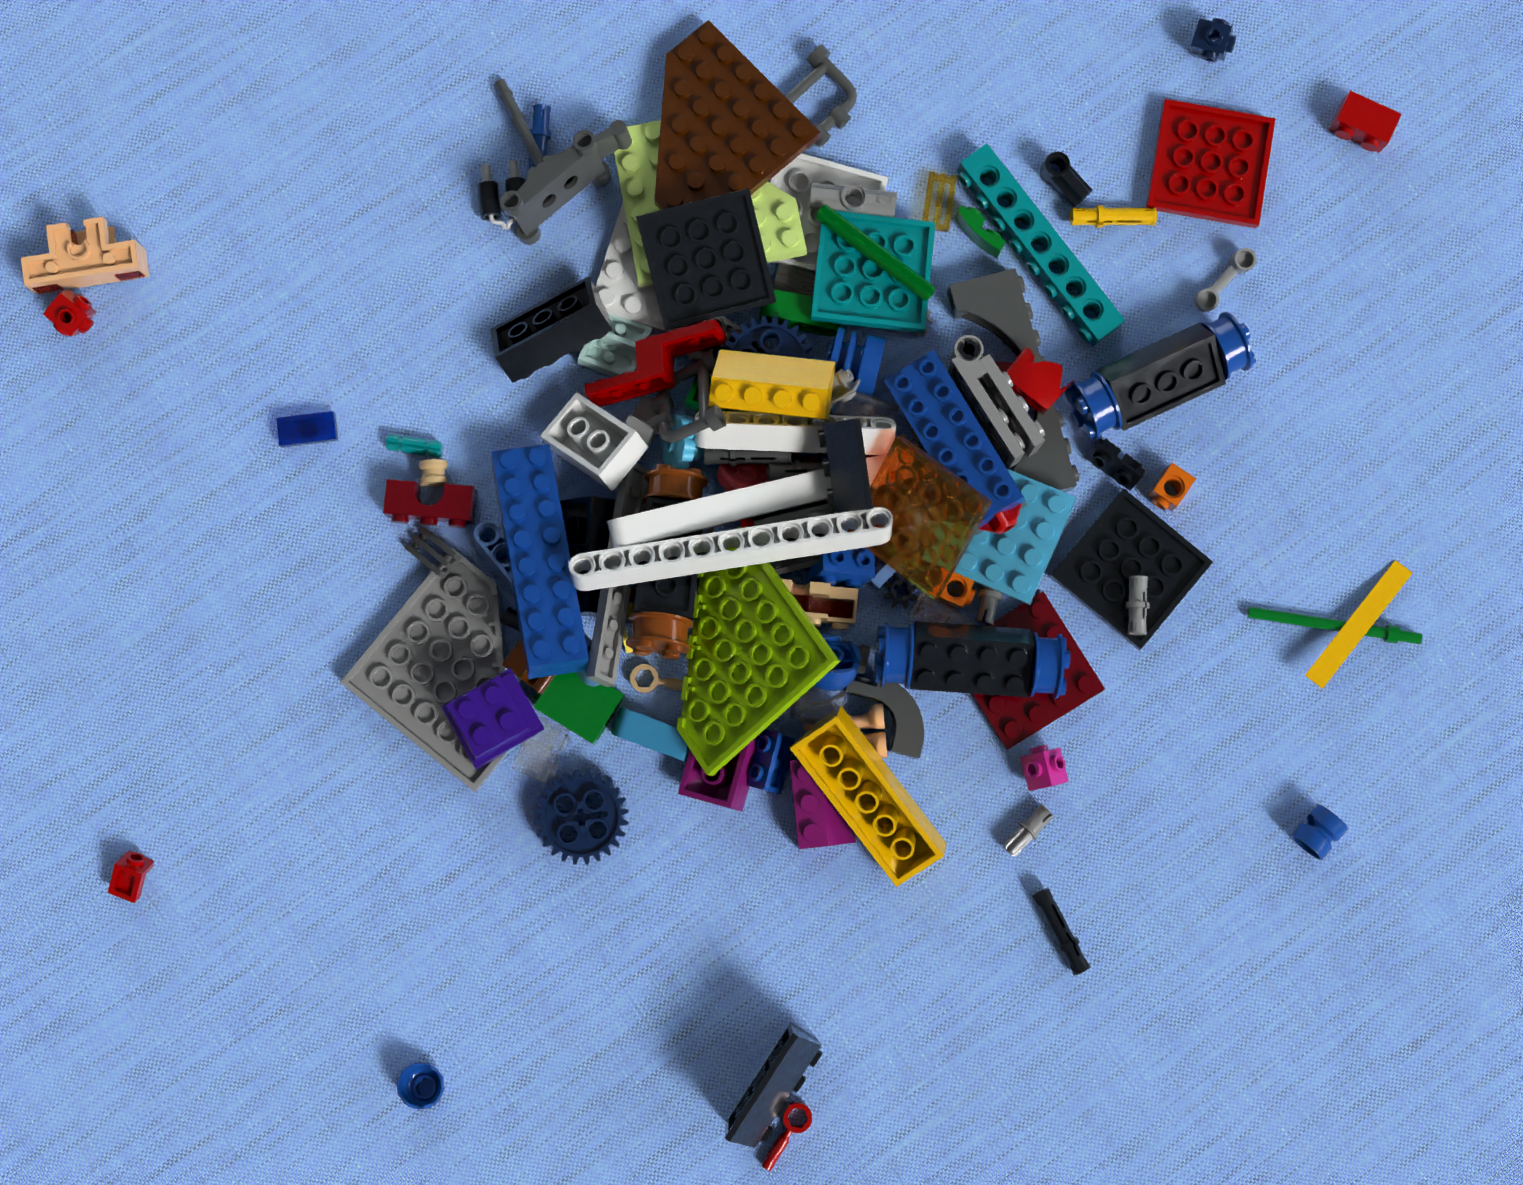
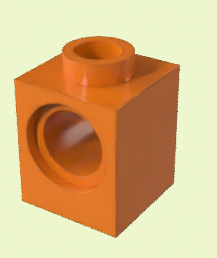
M1171 463L1158 478L1148 496L1153 499L1152 503L1158 508L1172 511L1178 507L1196 478L1174 463ZM1165 483L1174 485L1176 489L1175 496H1170L1165 492Z
M942 567L929 597L961 610L964 604L969 606L973 600L976 590L972 586L975 581ZM949 583H957L961 587V595L959 597H952L948 594L947 585Z

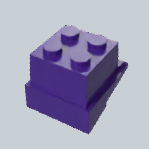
M511 668L441 706L475 770L545 730Z

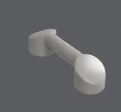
M1242 248L1233 253L1229 258V267L1209 288L1195 294L1194 303L1198 310L1201 312L1214 310L1219 304L1218 294L1236 274L1244 273L1255 266L1257 258L1251 249Z

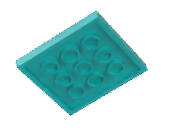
M836 211L930 283L936 222ZM821 222L810 320L925 333L928 300L925 301Z

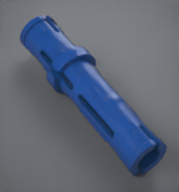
M536 104L533 106V125L530 131L543 157L547 155L548 140L551 138V131H549L551 107L545 105L542 110V104ZM531 157L529 161V169L531 167H535Z

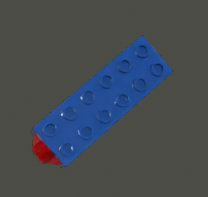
M935 350L930 351L884 379L976 535L983 531L1000 535L1015 527L1020 509L1027 506L1024 496Z

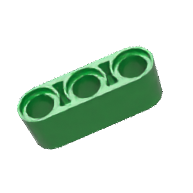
M775 289L776 303L761 306L758 318L761 321L762 316H765L767 323H772L774 316H777L778 325H782L784 320L787 319L791 329L797 325L799 331L830 337L835 336L838 328L841 327V324L810 320L813 297Z

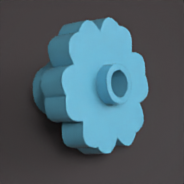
M675 414L672 417L674 427L670 428V431L681 428L691 423L692 420L687 419L686 415ZM695 434L674 443L665 442L662 439V446L664 448L662 459L664 464L671 465L675 469L685 470L692 460L704 458V448L695 445Z

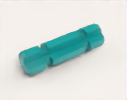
M388 434L386 438V448L391 451L398 452L400 449L404 453L424 456L428 454L430 457L438 458L443 450V445L440 441L430 440L427 442L426 439L407 436L401 438L399 435Z

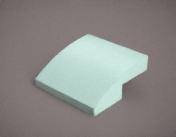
M608 313L613 330L608 332L603 338L595 339L585 344L578 356L577 364L610 377H615L628 371H636L635 341L650 336L652 327Z

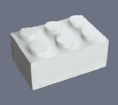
M577 392L540 435L546 444H550V448L554 453L610 491L617 487L649 448L637 431Z

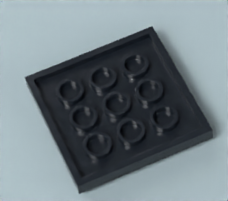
M749 188L636 216L665 330L776 303Z
M1122 489L1050 577L1136 649L1141 650L1213 561L1127 490ZM1129 576L1148 577L1147 602L1150 603V609H1147L1146 616L1147 635L1127 634L1129 615L1128 609H1126V602H1129Z

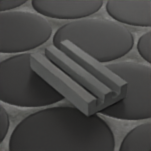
M422 526L419 529L422 533L419 536L414 535L412 538L413 544L409 545L407 543L404 548L441 579H444L462 557ZM427 538L452 557L451 560L448 562L426 544ZM422 547L445 567L440 570L417 550Z

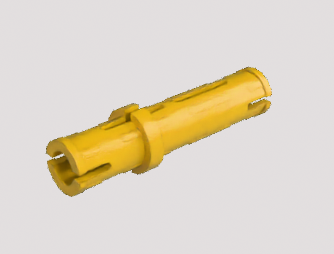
M1096 205L1095 208L1071 207L1069 221L1070 226L1094 225L1095 228H1102L1103 225L1155 226L1157 210L1156 208H1104L1103 205Z

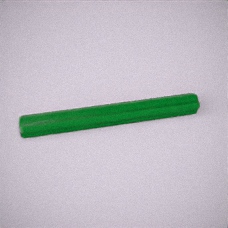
M824 204L816 213V218L923 300L927 301L933 295L935 287L828 205Z

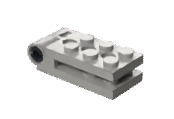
M964 335L955 343L948 373L1004 464L1010 469L1019 463L1024 453L1027 457H1030L1038 452L1045 441L1043 438L1045 432L1037 420L1033 422L1028 415L1029 407L1023 397H1017L1012 390L1013 382L1010 376L1005 371H1000L990 354L985 357L983 356L984 346L982 341L974 335Z

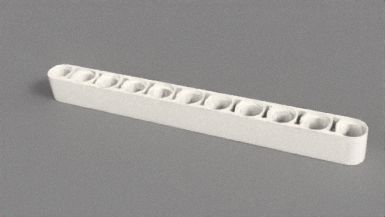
M910 448L894 451L888 455L866 458L870 488L917 477ZM819 469L607 521L613 547L618 548L649 543L828 499L827 489L832 488L831 478L825 477L824 470Z
M873 507V509L841 512L598 550L573 556L569 561L568 567L573 586L580 591L642 583L882 545L888 542L892 536L893 516L886 508ZM881 524V525H883L884 527L879 528V527H875V526H873V525ZM846 529H853V530H855V531H853V532H846V531H844V530H846ZM818 533L825 534V536L818 537L815 535ZM788 538L796 539L795 541H786ZM766 543L764 546H757L756 544ZM730 547L738 548V549H736V550H734V551L726 550L727 548H730ZM700 552H707L706 555H697ZM672 556L678 557L675 560H668ZM642 561H647V562H648L647 564H644V565H639V564H638L639 562H642ZM611 566H619L614 570L608 569ZM583 570L589 571L586 574H578L580 571Z

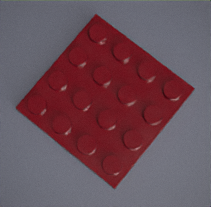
M1043 591L1033 597L1030 605L1023 603L994 621L993 625L989 624L988 626L1031 629L1032 632H1037L1038 637L1055 638L1057 634H1062L1067 642L1066 651H1070L1069 669H1064V678H1066L1067 683L1065 695H1060L1058 699H1054L1052 694L1035 693L1033 697L972 693L971 695L1004 748L1008 750L1104 691L1105 688Z

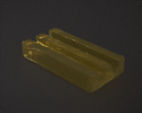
M930 171L922 221H928L934 181L939 182L933 222H936V231L949 232L957 175L946 176L944 173L938 175ZM945 183H948L950 187L944 225L939 224L944 186Z

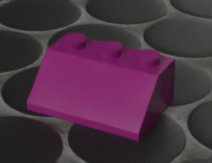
M760 734L713 776L706 775L690 750L678 794L742 812L749 786H747L749 770L754 760L757 749L756 744Z
M790 760L789 767L798 849L856 843L854 831L799 760Z

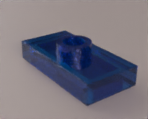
M334 411L276 418L279 446L281 448L338 441L336 413Z

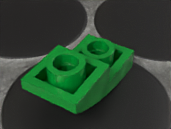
M960 206L955 217L960 228L979 248L997 259L1006 241L1001 239V235L996 231L982 229L986 218L982 216L980 211L973 207L965 208Z

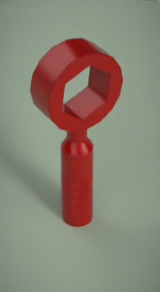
M794 1101L789 1104L783 1114V1122L786 1129L783 1134L778 1136L761 1163V1166L766 1170H772L789 1143V1137L792 1132L802 1133L811 1126L812 1112L805 1103ZM794 1108L805 1110L807 1119L801 1126L790 1124L788 1115Z

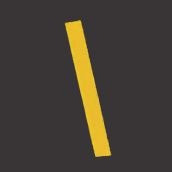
M1395 560L1305 676L1323 689L1413 573Z

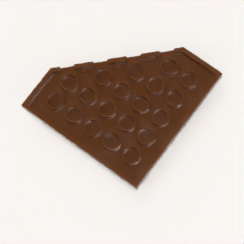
M709 20L666 54L654 199L655 205L660 210L749 188L752 195L821 138V132Z

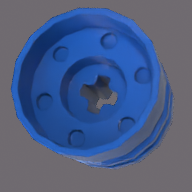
M838 328L835 337L830 343L826 361L836 362L834 373L841 369H849L853 374L854 381L861 380L856 393L873 396L886 338L868 334L863 346L857 345L856 331H852L850 343L843 342L846 329Z

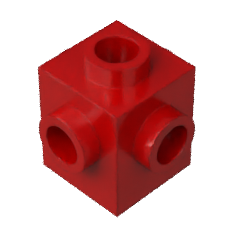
M69 289L60 292L43 315L54 323L53 327L58 332L72 337L79 333L84 335L93 326L94 321L92 318L97 312L91 307L92 304L87 298L80 294L76 295Z

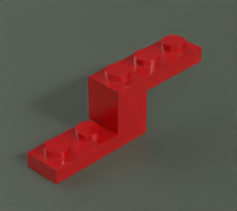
M713 319L635 341L637 370L624 372L615 377L599 379L596 382L586 384L585 395L592 403L603 407L675 387L674 357L725 344L726 333L718 322Z

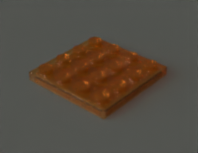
M896 436L870 486L873 507L886 508L893 516L892 536L885 544L865 548L935 600L941 596L993 501L904 436ZM881 524L873 525V526L879 527V528L884 527V526L881 525ZM848 529L847 532H853V531H855V530H853V529Z

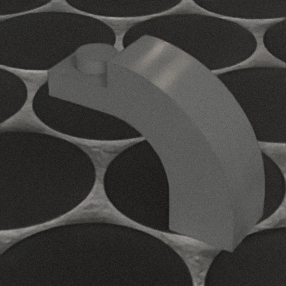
M856 676L854 681L845 688L844 693L883 703V706L887 708L894 722V734L889 752L916 759L920 758L924 742V723L920 709L913 697L898 683H885L884 687H880V683H876V686H872V680Z

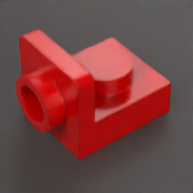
M127 851L114 864L107 893L135 903L141 896L146 873L153 867L154 860L145 857L141 853Z

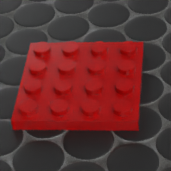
M1165 99L1162 105L1146 208H1156L1159 212L1256 229L1260 223L1276 118Z

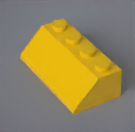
M720 349L711 377L708 406L718 405L721 409L829 420L836 362Z

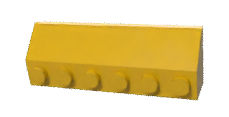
M842 706L819 720L790 747V750L896 887L944 856L945 840Z

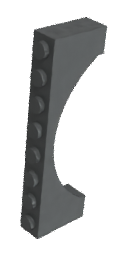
M1016 268L949 285L947 296L954 319L961 317L989 330L1000 338L1013 351L1016 357L1019 356L1025 347L1030 348L1032 354L1034 353L1035 359L1033 363L1046 361L1045 357H1041L1039 353V333L1037 329L1033 330L1030 321V319H1033L1032 309L1029 302L1025 303L1023 297L1025 284L1022 276H1017ZM1054 404L1044 415L1034 409L1033 422L1037 420L1045 432V436H1043L1045 441L1038 452L1030 457H1027L1024 453L1012 471L1063 492L1072 491L1077 486L1076 482L1079 481V474L1076 466L1071 465L1070 442L1062 434L1061 427L1064 426L1060 410L1056 411Z

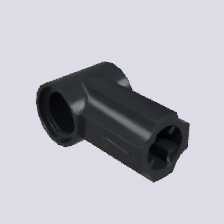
M1057 151L1049 154L1040 167L1039 172L1042 180L1047 184L1053 185L1072 207L1080 204L1093 191L1071 167L1068 156L1062 152ZM1049 164L1058 165L1061 172H1053L1049 168Z

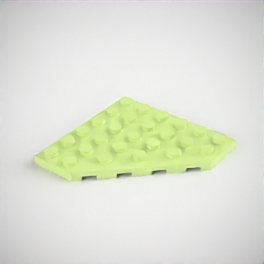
M661 120L627 126L632 138V144L628 149H618L614 152L639 287L653 285L636 216L660 210L655 205L654 199ZM766 182L751 195L767 263L807 255L796 198L773 184Z

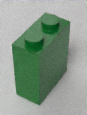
M573 672L556 675L542 694L536 692L533 700L536 702L534 705L535 709L595 745L622 703L625 695L612 686L605 687L601 684L598 686L586 685Z

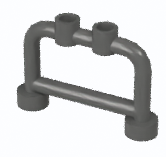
M823 44L818 46L807 58V62L814 69L785 95L793 104L825 73L846 93L844 102L836 106L829 113L828 117L815 126L821 132V138L809 148L814 144L819 148L822 147L830 139L831 135L828 131L834 125L841 129L851 119L848 112L854 107L857 99L854 85L828 59L831 53Z
M715 348L703 352V359L675 372V385L698 374V420L670 431V428L674 427V422L670 415V409L674 407L670 397L672 388L659 391L658 396L650 399L651 408L657 414V416L650 419L651 427L656 434H660L661 439L665 442L674 443L681 441L709 427L713 431H717L726 426V419L721 408L718 405L708 406L710 395L709 372L713 373L719 354Z

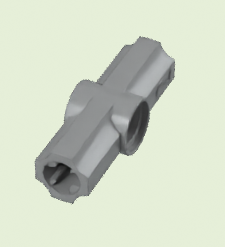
M812 183L809 209L819 210L825 204L834 211L894 217L897 192L864 189L858 184L838 186ZM854 196L860 200V203L850 205L846 199Z

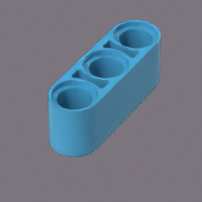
M620 708L611 732L612 735L687 762L690 749L677 731V727L632 710Z

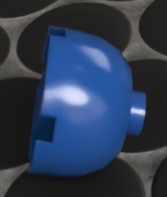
M822 634V637L840 662L814 686L825 691L844 689L854 681L861 663L860 650L851 641L848 644L840 641V636Z

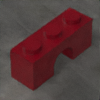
M387 479L383 514L391 518V522L408 524L409 519L420 520L421 525L437 526V522H449V527L466 528V524H474L477 490L474 486L444 484L443 496L440 501L433 505H424L420 501V485L416 481Z

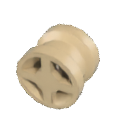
M441 459L420 461L419 469L422 471V477L419 479V485L423 487H441L444 484H449L448 478L445 476L448 462Z

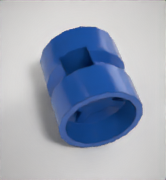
M1317 804L1307 816L1308 823H1301L1293 832L1291 838L1311 856L1318 860H1323L1332 849L1331 842H1338L1348 830V827L1329 809Z

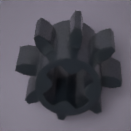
M894 574L893 584L885 582L884 586L889 589V593H886L883 599L890 598L893 601L892 609L897 604H902V607L907 609L908 599L911 601L918 599L912 594L913 590L918 588V584L911 585L908 582L910 575H907L905 579L899 580V576ZM902 585L905 587L904 592L908 596L903 595L901 598H897V591L893 588L898 589Z

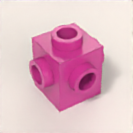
M1047 745L1030 748V755L1020 757L1022 772L1026 778L1029 791L1069 782L1065 769V760L1060 748L1048 750Z

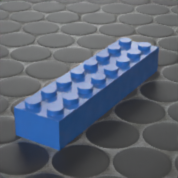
M550 444L492 451V472L528 679L587 671L589 656L577 591L573 586L568 567L571 558Z

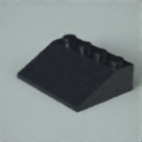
M792 1022L789 1024L726 1121V1140L756 1148L759 1142L764 1144L773 1131L770 1125L776 1116L779 1118L783 1116L790 1104L787 1098L792 1091L797 1093L805 1082L806 1077L803 1076L805 1070L809 1065L814 1067L823 1053L819 1050L821 1047L820 1041Z

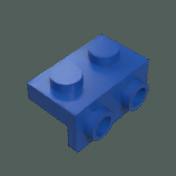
M857 548L820 554V561L807 570L808 581L831 583V586L842 585L845 588L860 589L864 584L875 578L874 551Z
M763 730L757 740V749L749 770L747 786L781 795L792 753L790 747L794 744L795 738L779 732Z

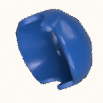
M426 1063L411 1064L401 1072L397 1080L398 1096L404 1104L414 1109L424 1110L435 1106L441 1100L445 1090L443 1075L436 1067Z

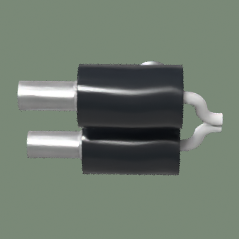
M512 160L508 162L510 178L505 180L506 192L511 190L518 191L526 182L525 178L519 176L518 161ZM483 164L480 166L482 182L477 184L480 217L482 220L501 225L503 229H510L511 224L516 222L514 218L510 219L507 225L503 221L497 220L502 216L498 183L492 181L490 165Z

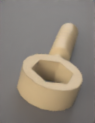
M648 664L636 666L630 675L632 687L640 693L652 692L658 685L682 691L683 680L659 678L657 670ZM640 670L651 671L654 680L649 687L638 686L635 678Z

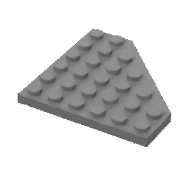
M451 547L453 551L462 557L444 579H441L431 571L340 683L474 792H477L509 751L475 770L441 706L506 671V668L502 665L505 661L502 624L500 623L499 593L496 582ZM446 553L443 558L449 562L452 557ZM440 562L436 565L440 570L445 567Z

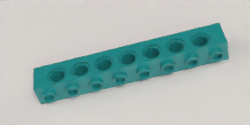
M988 143L962 160L957 170V177L960 183L965 188L969 187L975 194L974 199L982 210L986 209L992 216L991 220L995 228L999 232L1003 231L1010 239L1008 242L1012 250L1016 254L1020 253L1027 261V269L1033 276H1038L1041 279L1047 295L1050 298L1055 297L1061 305L1060 310L1064 317L1076 324L1078 327L1077 332L1081 339L1086 343L1089 342L1094 347L1119 329L1125 322V319ZM984 176L992 179L993 184L985 185L980 181V178ZM1000 198L1007 199L1010 206L1002 207L998 204L997 200ZM1014 221H1024L1027 224V229L1017 228ZM1039 242L1044 246L1045 250L1042 252L1035 251L1031 243ZM1048 265H1058L1062 273H1052ZM1066 287H1075L1078 290L1079 295H1069L1066 291ZM1090 308L1094 310L1096 318L1086 317L1083 309Z

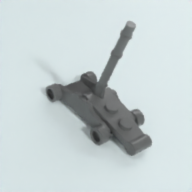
M499 79L495 83L499 97L503 100L511 116V121L515 124L535 167L529 169L527 180L518 191H507L501 196L500 206L506 215L514 217L518 224L516 233L521 242L531 245L540 239L541 231L538 226L591 182L596 186H603L610 181L611 171L607 163L601 160L618 149H628L632 144V138L624 121L616 120L611 123L610 128L596 135L589 130L579 131L573 138V146L556 155H546L543 157L524 119L525 116L520 111L513 97L512 90L509 89L504 79Z

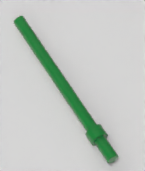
M1250 606L1247 611V618L1339 632L1347 622ZM1386 625V627L1371 626L1364 635L1381 638L1384 642L1395 644L1398 641L1421 644L1423 638L1422 633L1400 630V627Z

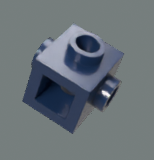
M1199 18L1191 43L1192 53L1201 55L1200 58L1208 62H1217V59L1224 61L1227 52L1232 53L1235 46L1236 36H1233V26H1230L1228 21L1219 18H1213L1212 21Z

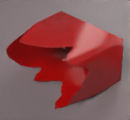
M1024 347L1006 373L1013 382V387L1011 388L1017 396H1022L1029 406L1044 415L1072 382L1060 388L1063 372L1062 365L1048 361L1033 363L1035 359L1034 353L1032 354L1030 348Z

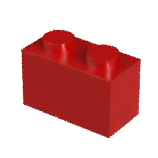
M1350 90L1341 101L1328 130L1334 132L1340 139L1352 140L1360 144L1367 151L1380 153L1389 143L1402 114Z

